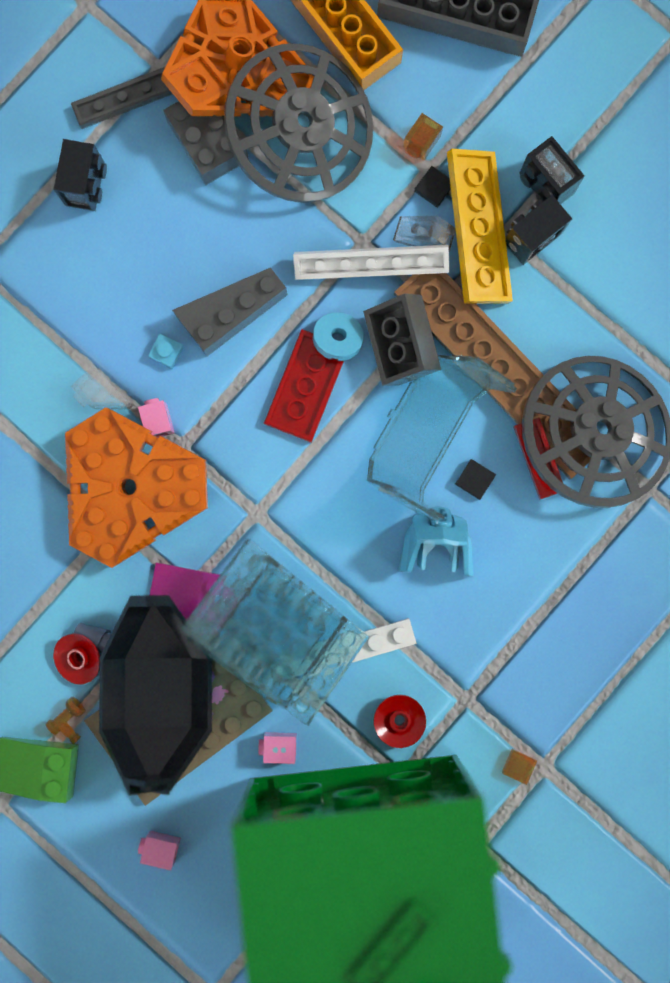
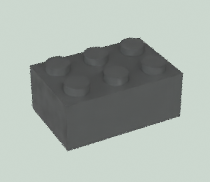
M179 101L163 110L168 124L205 185L239 166L226 138L224 115L191 116ZM245 150L244 153L249 160L247 150Z
M404 293L363 311L382 386L402 385L441 370L422 295Z

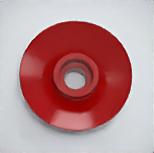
M72 633L65 635L56 643L53 653L54 663L62 677L71 683L80 685L89 683L96 678L100 671V654L90 639L81 634Z
M406 695L390 696L383 700L375 711V731L378 737L391 747H409L415 744L424 734L426 728L425 712L422 706L412 697ZM398 715L404 717V722L400 725L394 721Z

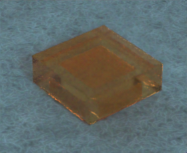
M512 748L502 773L527 785L537 760Z

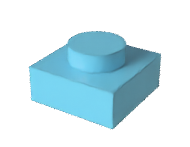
M159 334L148 356L173 369L184 346Z

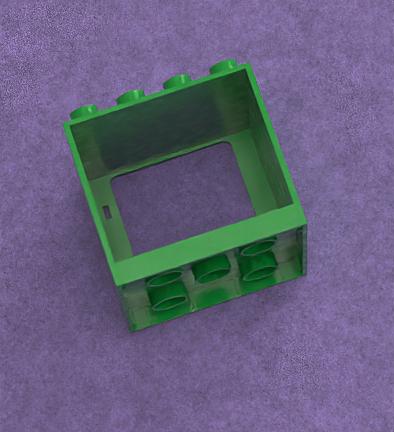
M457 755L249 779L231 825L247 983H356L351 978L352 971L413 899L437 919L438 925L389 983H506L505 978L513 971L512 961L509 955L502 951L493 879L501 872L500 862L497 856L490 853L484 797Z

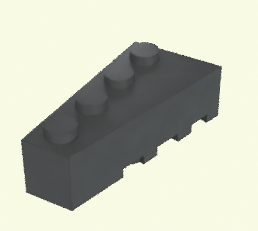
M270 267L172 311L206 356H209L288 295L287 288Z

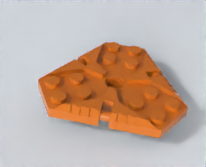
M198 0L184 28V37L180 36L162 73L161 80L191 116L224 115L228 90L235 76L245 63L256 54L268 49L267 45L273 47L288 43L285 39L280 42L277 40V29L252 0ZM295 51L279 53L286 66L306 65ZM267 57L255 65L244 78L241 86L257 91L263 80L276 71L270 58ZM305 73L291 74L297 88L311 87L313 75ZM281 78L274 81L264 95L279 100L287 92ZM237 97L234 116L240 117L241 114H248L250 116L252 102ZM260 105L259 116L272 117L273 110Z
M105 407L65 433L67 484H70V494H67L70 546L113 568L157 541L155 538L160 534H168L208 509L207 467L204 458L162 436L156 437L152 435L153 431ZM146 443L153 447L149 454L143 452ZM130 479L136 484V490L133 494H128L125 490V484ZM81 483H88V494H81ZM152 518L155 526L149 529L145 521Z

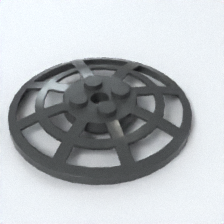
M282 44L270 47L256 54L245 63L235 76L228 90L224 108V126L230 150L237 164L247 177L269 194L287 201L300 203L320 201L344 190L363 170L373 142L371 108L363 88L350 69L328 52L303 44ZM299 50L320 57L317 68L306 65L286 66L279 53ZM269 57L276 71L263 80L257 91L241 86L250 70L260 61ZM329 62L346 75L355 87L357 95L347 97L339 83L326 73ZM305 73L313 75L311 87L297 88L291 74ZM281 78L287 92L279 100L264 95L269 86ZM324 81L335 90L341 100L329 104L327 99L320 94ZM237 97L252 102L250 120L253 135L242 140L238 139L234 120ZM260 105L273 110V126L265 130H261ZM363 105L366 115L367 140L365 147L353 139L355 120L352 108ZM344 110L346 111L348 123L346 135L334 128V114ZM299 114H304L308 117V127H303L299 124ZM277 137L288 148L285 159L283 160L275 154L266 141ZM331 138L343 146L338 154L327 162L322 147ZM258 145L267 159L280 168L274 183L267 180L254 168L244 153L245 150ZM351 150L361 157L359 163L349 176L334 186L330 170L336 167L344 159L348 151ZM313 152L317 164L316 167L306 168L294 165L298 153ZM290 173L299 176H316L320 174L324 190L303 193L291 191L284 187Z
M603 356L572 358L550 369L535 384L527 398L522 417V437L526 453L540 478L562 497L579 505L593 508L622 506L650 491L665 472L670 459L669 412L655 387L631 366ZM587 362L610 365L609 377L593 375L579 378L571 366ZM620 370L636 378L649 391L652 397L643 400L632 387L620 381ZM561 372L570 384L559 393L553 406L537 403L538 397L545 385L556 374ZM592 383L608 384L606 397H592L585 385ZM618 388L629 394L637 404L626 409L624 405L616 400ZM574 390L584 402L575 411L561 408L565 399ZM658 406L663 418L666 436L665 446L654 440V423L649 409ZM534 413L550 416L549 432L554 448L541 455L537 449L533 433ZM643 413L645 418L647 437L634 432L632 418ZM558 418L571 422L572 438L563 443L559 434ZM598 422H603L607 426V434H602L598 431ZM631 442L644 447L642 454L633 465H630L624 452ZM578 447L584 454L590 457L588 467L585 468L577 463L568 452ZM651 451L663 456L662 463L655 475L640 488L634 473L645 464ZM560 457L571 470L584 477L580 491L577 492L562 483L549 470L546 464ZM615 457L621 469L620 472H598L601 460ZM624 478L630 494L614 498L590 496L595 481L613 482Z

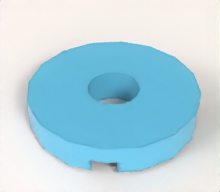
M330 313L322 316L316 322L313 330L314 346L320 354L328 359L334 358L338 359V361L351 359L360 352L364 341V331L360 323L352 316L344 313ZM340 333L345 339L337 341L332 337V334Z

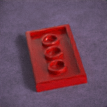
M301 329L264 421V425L310 443L313 441L344 361H338V359L334 358L328 359L320 354L313 344V333Z

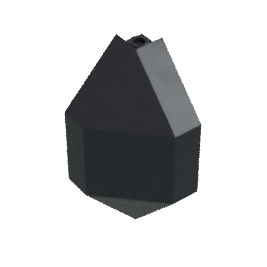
M169 595L130 596L100 656L99 733L129 796L150 792L169 795L212 732V655Z

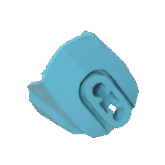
M432 507L429 513L415 515L412 525L405 534L398 572H411L416 556L417 565L421 570H425L426 556L437 545L445 546L450 553L449 561L452 562L451 571L456 572L460 546H463L464 575L473 576L472 541L468 534L466 520L462 517L451 515V511L444 507Z

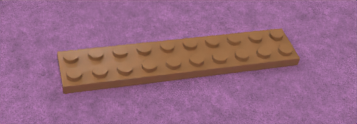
M447 273L413 274L394 292V295L396 297L404 293L422 295L432 335L516 424L522 423L527 398L535 384L544 375L477 304H464L463 290ZM550 381L540 393L537 403L553 406L560 392ZM565 399L561 408L575 411L576 408ZM534 413L533 419L540 418L551 449L554 448L549 432L550 416ZM558 418V429L563 443L572 438L571 422ZM578 447L568 452L583 467L590 461V457L584 454ZM560 457L555 459L557 467L569 480L577 474Z

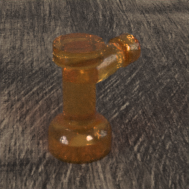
M72 696L65 703L66 709L54 720L50 719L46 722V727L54 735L61 731L63 735L70 739L69 741L72 744H75L81 736L75 733L67 721L73 716H82L86 710L82 703Z

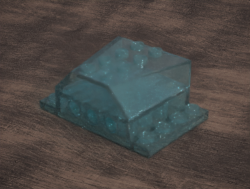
M248 539L180 629L189 636L186 640L264 699L282 707L307 726L311 723L369 638L366 633Z

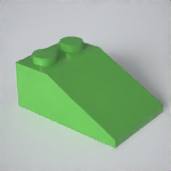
M0 737V792L39 801L67 803L74 795L79 744Z

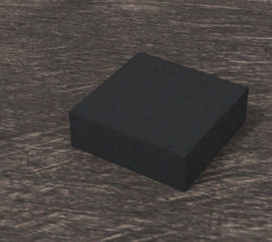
M431 166L415 187L414 192L438 208L451 190L450 178Z
M471 459L455 485L480 500L496 474Z

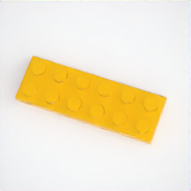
M451 149L447 152L464 304H508L513 301L495 152Z

